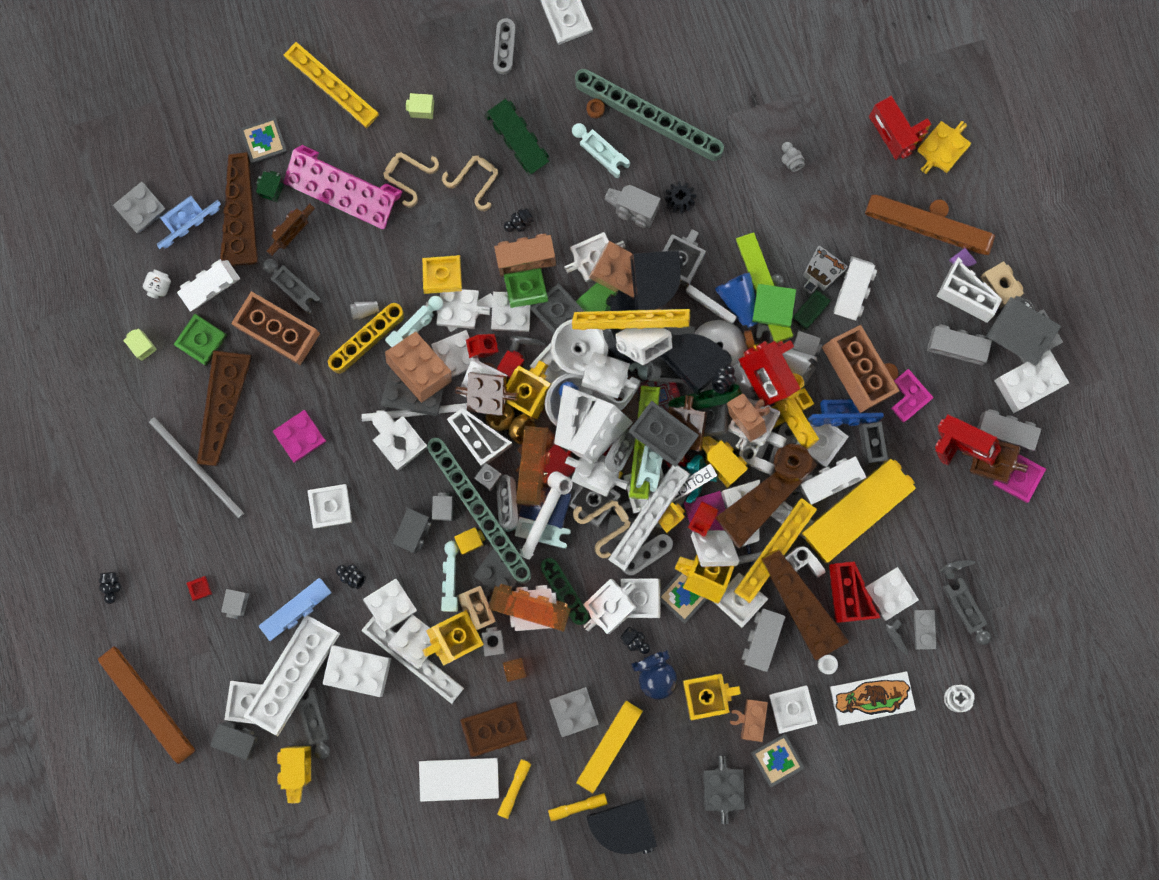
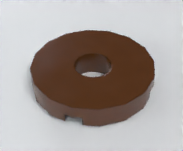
M790 443L777 450L773 465L776 473L781 478L787 481H799L809 475L812 470L813 459L805 447ZM796 459L799 464L792 466L788 463V460Z

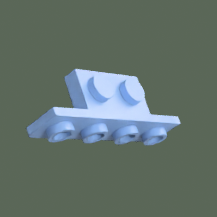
M192 196L186 198L160 217L171 231V234L157 243L158 248H168L174 243V238L177 236L183 237L189 232L188 228L192 225H195V227L200 225L204 221L203 217L208 214L213 215L219 211L221 203L216 200L202 211Z
M318 578L261 623L259 628L268 640L272 641L287 628H293L298 623L297 620L302 616L306 617L314 611L312 608L332 592L322 579Z

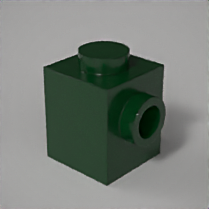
M263 171L262 176L258 177L256 184L258 186L256 193L259 197L277 203L284 186V180L280 177L281 174L275 171H270V173Z

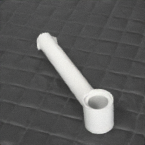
M558 471L551 473L548 477V485L551 487V490L523 548L520 549V556L530 560L534 555L535 547L561 494L569 493L573 487L571 479Z

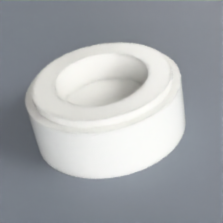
M825 655L819 659L818 668L824 674H833L838 668V661L832 655Z

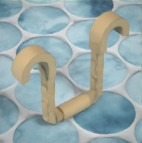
M402 152L396 153V156L391 159L385 169L386 171L383 173L384 178L412 195L413 200L411 202L404 200L402 204L408 208L414 207L418 202L416 192L394 178L389 177V174L395 169L399 158H403L428 174H434L438 171L439 162L432 156L431 161L435 165L433 168H427Z
M479 155L472 156L471 160H469L452 183L446 181L447 177H449L447 172L443 174V184L447 188H455L476 161L489 172L492 171L493 175L475 198V206L478 210L487 211L490 209L491 203L487 202L486 205L481 206L479 201L498 176V170L494 168V165L484 158H480Z
M611 500L583 519L578 518L579 512L582 511L581 506L576 507L573 511L574 519L580 524H585L612 506H615L616 513L621 521L625 522L623 526L596 543L595 552L601 558H608L611 553L608 551L601 553L600 547L630 527L629 517L623 507L618 505V501Z

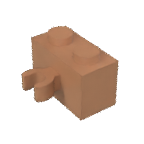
M741 394L727 403L728 412L747 439L752 442L767 432L765 420L761 416L768 415L770 408L760 409L765 405L763 399L757 401L754 407L746 396Z
M746 699L744 714L738 710H731V713L738 715V720L730 721V724L738 725L743 723L742 739L763 742L768 702Z

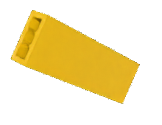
M889 459L801 532L802 536L806 537L807 543L824 563L830 562L916 489L913 485L915 484L913 479L909 475H904L901 471V465L896 460Z

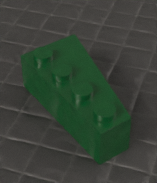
M505 98L488 110L484 116L488 121L492 119L494 130L499 135L503 134L505 137L503 138L504 143L508 149L514 150L515 158L530 176L549 162L547 159L549 155L544 148L540 149L535 134L533 132L529 133L526 128L528 125L523 117H518L515 112L517 109L512 101L508 102Z

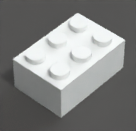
M1050 350L1043 354L1036 366L1026 362L994 380L1013 414L1069 384Z
M331 646L323 685L382 697L391 658L344 647Z

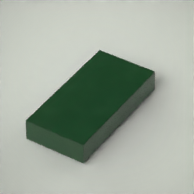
M816 289L792 319L807 330L829 305L831 300Z

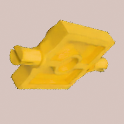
M942 121L937 125L917 150L927 160L926 164L921 168L922 172L924 171L927 174L933 166L940 168L945 173L949 172L971 145V142L961 135L962 131L967 127L966 123L964 124L961 121L955 129Z

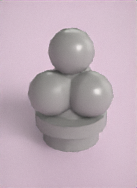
M790 142L783 143L782 151L785 153L781 158L783 164L788 169H791L792 172L802 169L805 166V159L801 152L793 148Z

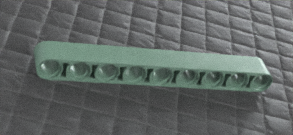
M587 69L577 71L575 85L580 91L595 99L602 100L604 104L711 161H717L722 157L724 145L720 140ZM585 77L588 81L581 83L579 79ZM598 86L604 87V90L602 92H598L595 90V88ZM613 95H619L621 99L613 100L611 97ZM633 103L637 105V108L630 109L628 105ZM647 112H651L654 116L652 118H646L644 114ZM662 121H668L670 125L668 127H663L660 123ZM684 130L687 134L681 136L677 133V131ZM699 138L703 143L698 145L693 140ZM716 147L720 152L714 154L710 151V148Z
M439 438L431 439L427 444L429 453L514 579L520 584L527 583L531 579L530 569L444 442ZM435 445H442L439 452L432 451ZM445 460H452V465L445 468L443 467V462ZM455 476H463L462 481L454 483L453 479ZM466 491H473V496L470 499L464 498ZM478 506L484 507V511L480 515L474 513L475 508ZM488 522H493L495 524L494 528L490 531L485 530V525ZM498 538L505 539V544L501 547L495 545ZM508 554H515L516 560L509 563L506 561ZM521 569L527 571V575L523 579L517 577V572Z

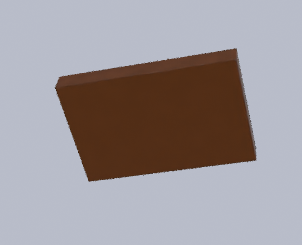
M516 702L460 719L471 757L528 740Z

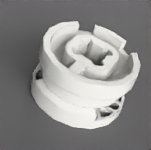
M953 685L947 689L944 695L946 706L954 712L970 710L975 700L974 693L965 685Z

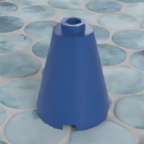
M750 272L735 277L725 283V285L721 284L715 288L718 295L737 317L742 326L747 325V327H751L757 324L752 322L756 297Z

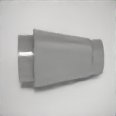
M377 301L354 302V304L350 305L353 319L360 320L379 312Z

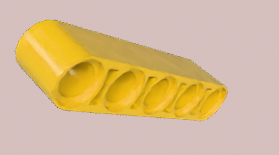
M391 303L329 357V367L338 374L345 372L402 322L405 315L401 306L397 303ZM392 310H399V315L397 317H391L390 314ZM379 322H385V327L382 330H377L376 325ZM364 335H371L369 342H362ZM356 347V353L348 355L349 348ZM336 360H342V365L339 368L333 366Z
M627 700L625 701L576 784L592 794L594 793L643 710Z

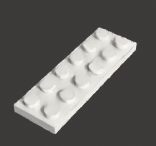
M310 616L304 617L243 717L278 737L330 652L331 646L334 645L340 634Z

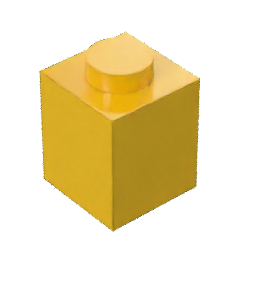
M476 527L454 536L462 555L483 547V541L486 540L482 531H477Z

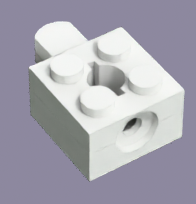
M380 411L374 415L373 425L380 432V435L374 438L373 441L397 471H400L427 449V445L403 416L395 422L387 412Z

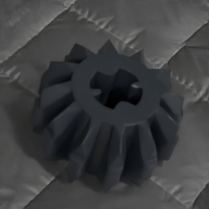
M678 181L677 187L671 184V190L666 189L665 193L668 196L664 197V201L668 202L667 208L673 207V213L680 209V214H683L684 209L689 212L691 210L690 206H695L694 199L697 196L693 193V187L687 189V182L684 186H681V182ZM678 195H682V201L677 198Z

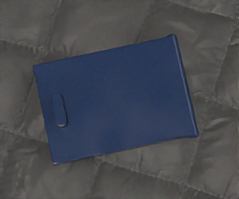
M528 483L519 516L536 521L551 489ZM571 493L561 494L547 524L559 527L560 529L563 528Z

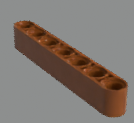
M871 195L865 212L871 218L961 248H966L982 255H990L995 235L990 232L879 195Z
M113 646L98 658L101 666L177 764H180L195 752L192 744L117 647Z

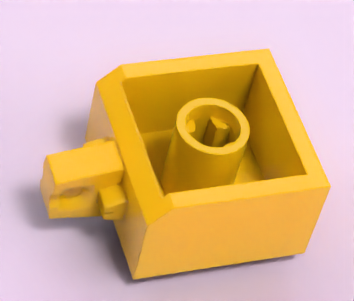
M539 361L536 367L531 368L530 371L518 366L506 387L508 392L518 393L519 396L517 397L519 399L518 401L507 400L506 403L530 417L538 419L545 406L546 393L551 385L550 382L545 380L547 377L545 372L549 365Z
M710 436L703 438L702 449L707 454L705 456V463L712 465L714 471L718 474V478L729 488L747 471L746 461L741 456L737 457L732 452L734 449L728 442L723 443L721 440L718 443Z
M696 554L694 560L679 557L675 569L687 576L683 586L684 589L719 604L727 589L734 566L701 567L698 555Z
M465 610L426 630L431 646L422 651L425 657L436 653L444 666L484 644Z
M722 673L682 680L690 720L730 713L728 701H732L731 696L741 694L739 686L729 688L728 683L724 684ZM704 691H706L708 694H711V697L708 698V702H705L704 699H701V696L704 695Z
M287 746L281 748V752H278L277 762L281 764V772H278L277 781L278 785H281V789H286L288 803H300L303 787L307 786L311 781V746Z

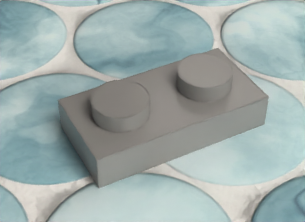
M914 610L915 649H936L935 610Z

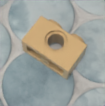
M1004 261L980 276L982 281L1002 299L999 305L1000 309L1006 305L1010 297H1021L1024 294L1023 286L1019 281L1015 280L1011 267L1006 265ZM1000 280L1007 283V288H1003L1000 285Z
M481 586L457 595L463 611H467L476 630L496 622Z

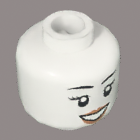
M155 269L153 272H148L143 284V289L148 291L147 295L158 299V296H166L171 284V280L168 278L169 275Z

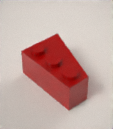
M855 561L829 565L836 623L880 618L872 603L873 600L868 595L864 586L865 583Z

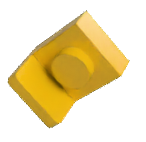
M672 502L657 523L668 533L685 518L683 515L685 511L678 503L675 505Z

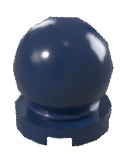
M667 650L645 657L643 661H636L631 664L634 672H641L639 685L644 694L657 700L665 699L672 695L677 685L676 672L671 665L666 663V660L670 658Z

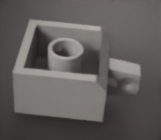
M632 185L623 187L622 191L609 188L605 195V201L616 207V213L619 218L635 221V224L641 228L651 227L659 209V197Z
M693 229L687 238L683 236L681 239L672 234L663 250H679V255H682L683 258L680 284L686 288L690 285L706 253L705 250L697 247L698 244L695 243L699 232Z
M573 482V487L570 491L572 497L569 507L574 510L576 507L581 506L582 511L579 514L585 518L611 500L618 501L621 495L614 489H610L606 497ZM595 496H597V501L599 503L590 504L589 497L594 498ZM614 506L589 522L598 528Z

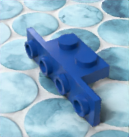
M852 399L822 400L820 402L822 414L811 415L807 420L814 427H820L824 424H831V426H840L842 424L856 426L860 423H877L884 415L883 413H859Z

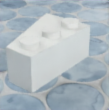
M958 257L951 266L937 297L988 323L995 315L1002 299L985 282L982 283L975 276V273L972 270L970 271Z

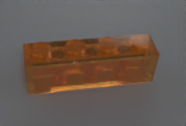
M524 427L516 498L518 505L541 507V502H545L546 491H543V484L547 483L548 472H545V466L550 461V453L547 452V448L552 443V434L549 433L548 428Z
M500 584V587L495 586L488 609L563 632L565 631L571 611L570 608H567V603L557 601L556 604L548 602L549 598L538 595L537 598L530 597V592L519 589L517 593L511 591L512 587Z

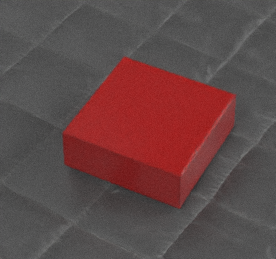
M206 576L186 583L192 601L212 595Z

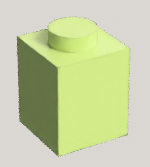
M410 93V100H406V111H409L410 117L433 119V95Z
M139 328L130 331L126 336L127 338L123 340L141 361L157 350L146 334Z

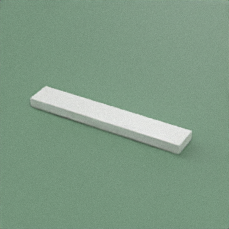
M678 465L670 467L657 486L656 491L653 492L609 557V561L624 571L626 570L690 473Z
M374 616L361 630L451 704L464 690L459 683L428 658L417 669L388 647V643L396 633L392 629L383 632Z

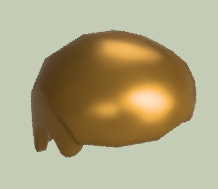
M507 403L504 415L487 414V425L496 431L508 430L515 418L514 408Z
M527 414L514 418L509 426L510 437L519 445H523L532 438L537 426L533 423L535 420Z

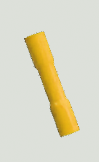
M523 759L520 760L508 793L497 813L499 816L506 819L509 818L520 787L531 767L530 762Z
M605 793L580 802L550 809L548 813L552 822L581 811L607 805L608 803Z

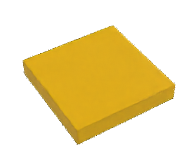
M460 255L422 258L424 294L462 291Z

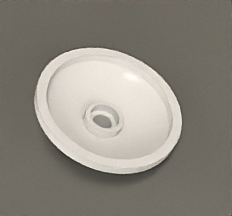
M572 319L561 324L551 340V353L554 361L562 370L574 375H584L583 371L573 369L575 361L587 365L591 360L593 352L606 356L608 354V345L602 330H573ZM580 347L581 352H576L574 348Z
M709 321L695 331V334L705 336L716 344L721 343L723 345L722 349L728 351L731 355L732 363L730 366L739 362L738 359L743 357V352L747 350L743 333L737 326L730 324L728 321Z
M564 374L550 385L545 397V409L554 425L557 426L561 403L559 388L561 384L572 382L578 386L579 391L593 396L592 389L581 386L584 375Z

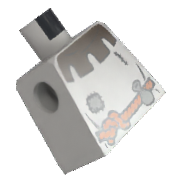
M818 246L803 274V277L808 280L803 289L809 294H813L817 287L825 291L846 271L848 266L824 248Z

